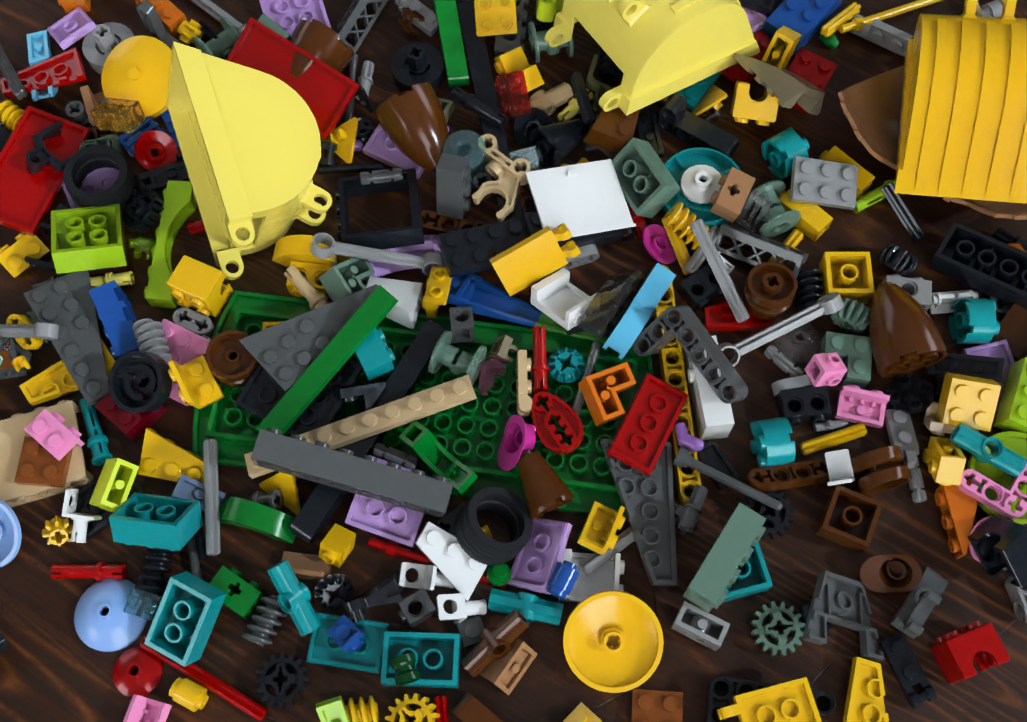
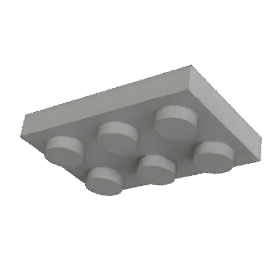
M795 156L792 163L789 201L847 210L855 209L858 166Z

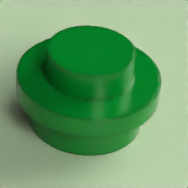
M506 564L490 565L487 570V578L492 585L503 586L509 582L511 570Z

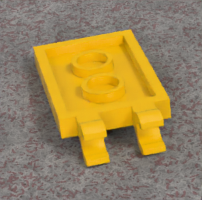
M565 223L560 224L552 231L547 226L489 259L510 297L568 264L566 258H573L581 253L573 240L568 241L562 247L559 246L558 241H565L572 237Z
M807 677L732 697L734 705L717 710L719 720L738 715L740 722H822Z

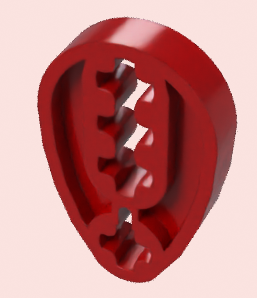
M545 391L536 393L532 398V419L544 447L555 454H567L577 449L584 437V428L579 416L566 402L557 396ZM540 399L548 400L546 403L550 410L549 412L542 405L538 406ZM551 418L559 419L558 422L561 428H566L564 430L568 438L573 437L571 445L562 444L564 442L561 434L556 435L558 431L556 426L551 424Z

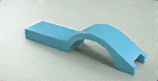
M47 30L26 34L30 66L52 57L50 35ZM51 85L48 86L47 90L39 92L36 89L31 90L33 101L55 97L58 87L54 88Z
M657 262L632 300L624 316L602 348L604 350L610 347L619 353L617 357L619 360L623 359L676 277V274Z

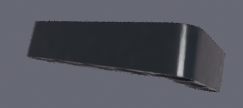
M717 677L713 679L707 687L704 722H716L712 717L713 709L734 705L732 697L740 695L739 690L741 687H747L751 692L777 684L730 677ZM715 683H721L725 686L726 693L724 696H719L715 693ZM811 689L815 703L817 698L820 697L825 700L827 705L825 711L818 709L820 717L831 714L836 706L834 697L828 692ZM731 717L723 719L722 722H731Z

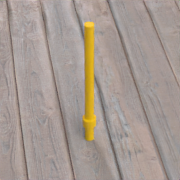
M943 0L913 1L864 18H854L849 23L839 25L838 29L840 33L851 30L858 31L864 29L866 25L872 24L874 19L882 21Z

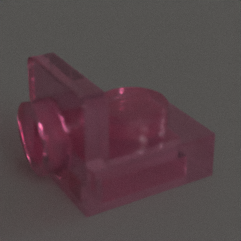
M497 359L483 360L478 384L479 394L488 395L489 388L494 387L495 375L505 376L506 364Z

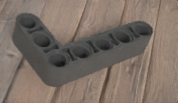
M689 306L668 307L639 334L633 343L634 352L639 356L659 353L676 338L723 403L730 404L742 401L748 395L746 383ZM678 312H679V315H680V319H679V320H678V318H677V313H678ZM691 331L693 332V339L690 336ZM704 349L707 352V358L704 356ZM718 368H719L720 371H721V376H720V377H719V375H718V373H717V369H718ZM731 387L734 388L735 396L731 393Z

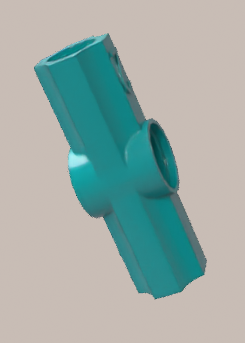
M959 423L950 436V442L973 454L978 462H988L1013 477H1018L1027 464L1025 457L1003 446L998 438L987 437L963 423ZM985 446L990 449L991 454L987 453Z
M283 560L270 567L267 572L279 593L277 596L279 606L285 613L290 614L300 635L305 636L318 629L321 623L309 602L311 600L310 591L304 583L298 581L288 560Z
M492 588L487 609L508 615L516 609L528 622L538 621L560 626L564 604L539 599L538 596L525 592H518L516 594Z

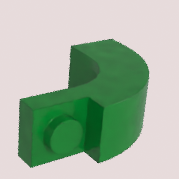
M416 420L398 436L405 446L435 476L449 479L448 483L453 484V489L461 495L478 478L475 472L452 456L437 441L433 434Z
M230 496V499L224 498L219 506L220 523L244 527L264 534L278 542L293 544L296 535L289 531L295 518L288 514Z

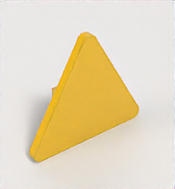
M712 85L692 111V114L698 116L711 107L718 111L723 106L721 101L728 97L727 93Z
M356 117L335 128L332 134H329L328 140L321 137L323 143L337 144V151L334 152L348 164H351L353 160L359 121Z
M279 472L259 483L260 488L266 492H271L273 489L281 491L283 505L298 515L301 508L295 476Z

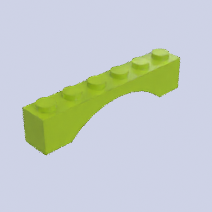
M168 180L167 188L163 190L164 210L159 213L161 215L160 224L155 231L156 245L152 247L153 260L152 265L148 268L149 281L148 286L144 288V298L151 307L178 309V299L170 294L172 291L167 285V281L173 273L171 250L180 227L196 211L197 202L191 182Z

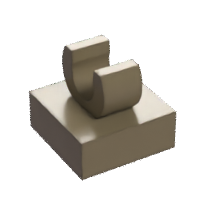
M507 335L495 338L487 358L493 362L500 360L505 363L513 362L514 359L508 356V351L513 353L518 350L515 345H511L513 338Z

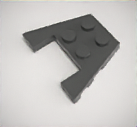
M829 571L820 572L803 632V640L818 645L826 644L827 622L859 631L860 656L862 658L875 662L885 660L883 651L878 650L876 639L879 636L877 629L872 628L869 615L872 612L863 583Z

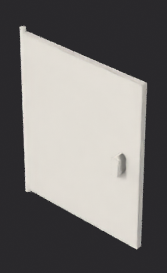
M611 159L525 173L542 228L549 226L552 231L560 224L565 223L572 237L636 226L630 215Z

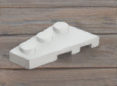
M427 522L415 544L437 566L448 582L459 593L465 594V601H468L487 565L479 563L467 555L455 536L431 522Z

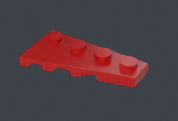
M76 47L16 72L27 94H30L31 90L34 89L37 92L47 90L48 86L51 85L56 88L87 80L82 59ZM5 77L0 79L3 95L7 99L16 97Z

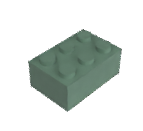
M633 137L612 160L624 197L638 216L653 218L681 189L647 141Z

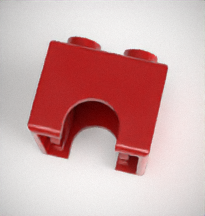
M980 620L936 638L937 644L930 647L948 684L977 675L973 660L980 671L1001 665L1010 660L992 623L987 622L982 625Z

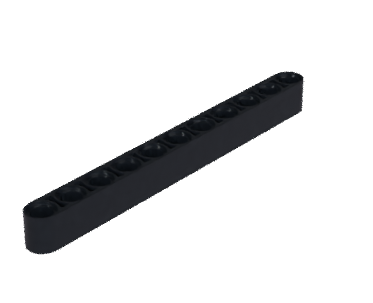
M429 319L386 381V387L371 409L412 395L429 369L430 358L439 338L445 331L450 330ZM387 431L348 444L342 448L353 451V456L363 458V455H372L376 443L381 442ZM318 483L294 519L289 531L305 542L312 544L318 538L348 491Z

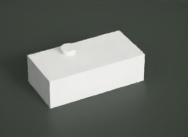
M716 335L711 336L718 345ZM704 349V356L707 358V352ZM684 351L683 359L699 438L703 441L727 438L735 424L731 403H723L718 398L696 365ZM718 368V369H717V373H718V375H719V377H720V376H721V371H720V369Z

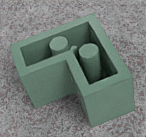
M354 257L331 267L319 277V280L331 300L336 301L365 289L362 282L374 274L375 271L368 260Z
M826 331L820 341V353L837 352L848 369L842 377L840 387L856 385L864 390L871 381L872 348L870 337Z

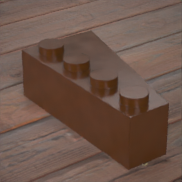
M621 78V80L619 81V83H618L617 86L621 85L622 78ZM619 107L608 112L602 109L583 141L618 154L633 138L640 110L626 116Z

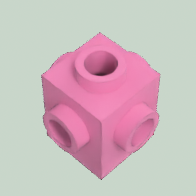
M834 352L814 354L804 370L813 385L820 387L839 384L848 369L838 353Z

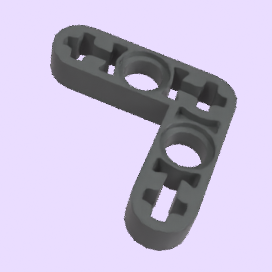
M143 0L136 7L149 36L160 41L162 40L171 49L173 41L181 43L166 32L156 9L148 1Z

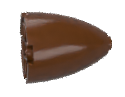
M302 17L289 39L290 42L340 73L354 56L351 46H345L338 33L316 19L310 22L305 17ZM296 51L291 65V74L295 77L301 76L311 66L313 61Z
M419 83L411 86V90L405 91L400 95L396 93L384 101L376 109L377 116L375 117L389 139L407 158L426 171L436 173V166L442 152L450 154L448 127L441 104L430 83Z
M885 282L878 285V289L874 292L869 316L870 343L878 374H881L882 378L897 377L900 374H909V371L917 370L923 366L928 368L946 358L948 353L943 338L931 317L918 301L897 284Z

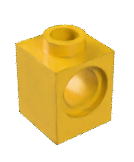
M335 523L320 543L319 558L327 564L340 568L354 548L356 533Z

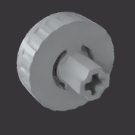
M107 22L97 25L93 31L84 37L82 42L83 54L91 68L95 72L102 74L104 63L110 52L120 42L133 37L134 34L127 26L121 23Z

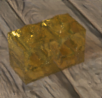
M104 98L90 111L99 130L132 133L146 120L139 101Z

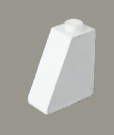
M370 276L367 285H364L365 288L375 284L381 285L398 300L385 317L414 329L422 303V283Z

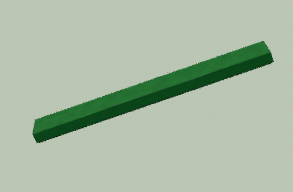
M379 285L256 429L260 431V429L267 430V427L282 431L281 435H284L396 305L398 300Z

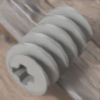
M149 318L136 321L132 328L135 331L134 335L137 339L139 352H151L159 355L166 363L170 361L172 355L168 353L170 348L166 345L167 339L164 338L163 324Z

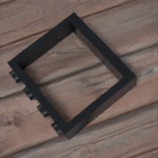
M415 168L402 170L403 179L401 181L391 179V182L377 184L370 182L369 185H362L360 175L338 178L339 189H335L336 199L339 200V202H336L337 215H340V217L336 218L338 230H341V232L337 233L338 241L381 250L425 244ZM409 190L413 226L351 234L349 197Z

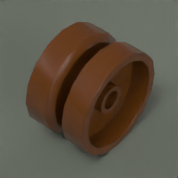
M764 262L756 265L748 275L742 295L746 310L754 317L762 320H776L784 317L790 310L798 287L796 276L785 265L776 262Z
M226 330L219 333L209 342L206 350V361L215 378L223 385L232 388L244 387L259 364L239 342L240 339L249 336L245 332Z
M900 446L878 448L851 460L854 476L861 477L856 482L860 494L867 496L882 493L904 485L912 479L908 467L899 465L904 459Z

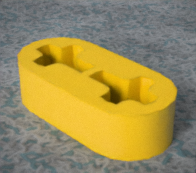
M11 314L6 320V324H33L23 314ZM14 338L26 350H37L43 344V339Z

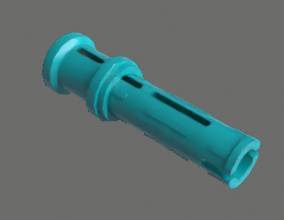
M83 398L79 401V405L89 437L87 447L92 452L93 458L91 462L94 466H103L106 459L113 458L107 446L109 441L106 435L102 433L97 411L94 407L95 404L89 407Z

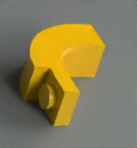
M289 235L276 241L272 261L288 268L291 261L335 266L353 257L332 254L326 259L317 258L310 251L312 235ZM317 243L321 248H329L325 244Z

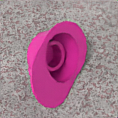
M520 415L511 416L506 423L498 451V464L503 471L513 469L521 454L527 450H533L535 446L536 427L525 423Z

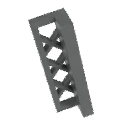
M353 0L335 29V32L340 35L339 38L345 46L349 45L354 53L357 52L388 0ZM367 4L373 5V15H367ZM357 19H363L365 26L363 30H358ZM348 34H354L355 44L353 46L345 40Z
M730 223L721 225L715 242L717 251L754 266L764 263L760 254L765 252L772 253L776 263L781 264L785 260L795 262L796 265L793 273L796 278L801 265L807 261L809 253ZM724 235L732 239L734 247L726 249L720 246ZM745 244L751 245L755 254L750 257L744 256L740 246Z

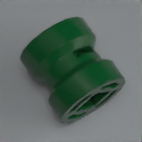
M407 653L390 659L391 667L397 673L394 677L396 686L410 684L421 679L419 670L414 669L416 662L414 653Z

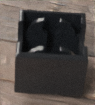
M992 515L970 534L968 539L986 574L998 577L1002 572L1006 571L1014 578L1010 582L1012 585L1024 588L1027 585V524L1022 525L1010 518Z

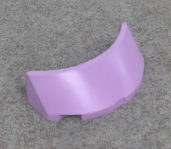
M424 235L425 244L382 249L416 256H423L429 252H436L442 255L437 241L438 235ZM368 260L375 271L371 277H380L397 271L416 269L414 267Z

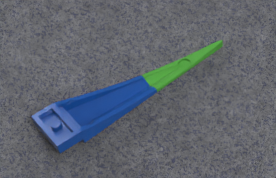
M470 273L452 277L447 299L448 304H453L457 307L472 306V312L475 314L531 327L539 325L540 329L541 326H545L548 331L567 335L565 328L539 309L513 295L510 297L507 292L478 275ZM590 330L570 335L604 344L608 337Z

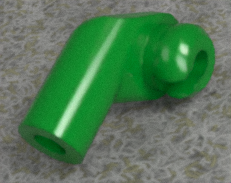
M831 34L829 37L819 35V40L826 47L835 49L839 45V40L836 39L834 34Z

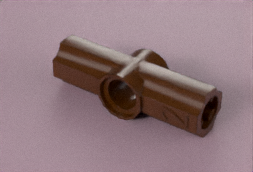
M514 609L497 626H490L483 630L480 634V642L461 659L462 666L470 675L476 677L493 660L504 658L511 649L510 644L529 627L527 619L518 610Z

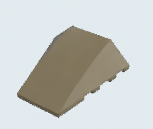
M737 53L732 56L748 73L756 74L754 79L766 87V91L772 97L776 96L779 99L777 103L781 107L791 109L797 103L809 114L817 116L820 113L825 92L793 72L764 61Z

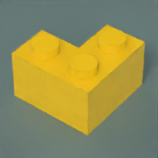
M521 46L515 47L494 58L496 62L494 67L497 73L502 75L504 80L503 87L511 97L523 95L544 84L537 65H529Z

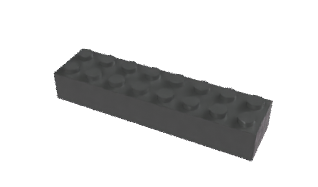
M267 427V430L260 429L251 455L254 465L442 518L446 513L453 484L448 483L449 479L445 477L434 476L433 479L426 477L425 472L417 469H411L410 472L401 469V465L387 462V465L377 463L378 459L368 455H363V458L353 456V451L339 448V451L329 449L330 445L319 441L311 444L305 442L306 438L291 434V437L281 435L282 431Z

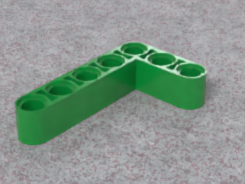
M432 0L434 12L437 16L449 88L470 85L456 0Z

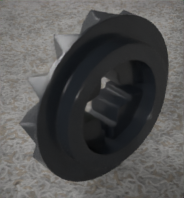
M334 573L324 576L318 581L314 589L317 604L322 605L324 609L328 607L335 610L336 607H344L343 602L350 599L354 592L353 584L343 574ZM336 589H338L339 595L334 594L331 597L329 591H335Z

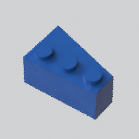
M113 280L88 290L96 307V312L103 323L104 334L112 344L110 351L113 357L117 359L128 352L139 351L137 339L134 335L135 331L132 328L137 319L129 298L117 282Z

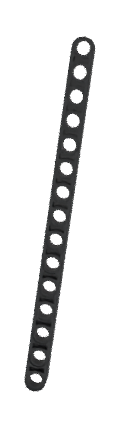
M474 0L458 1L456 5L474 95L483 103L500 112L485 38L476 35ZM478 115L482 135H494L497 139L498 150L511 159L504 126L501 129ZM495 193L498 211H500L504 207L506 200L502 195ZM519 195L517 196L514 211L504 221L523 217Z

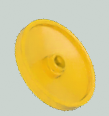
M140 35L125 39L114 47L106 58L101 76L104 96L113 109L126 117L139 118L140 120H144L148 116L155 118L168 109L166 103L172 49L167 44L157 38Z
M606 590L586 597L572 610L565 624L563 648L569 667L583 683L602 692L620 693L640 686L655 672L663 653V632L658 618L643 600L628 592Z

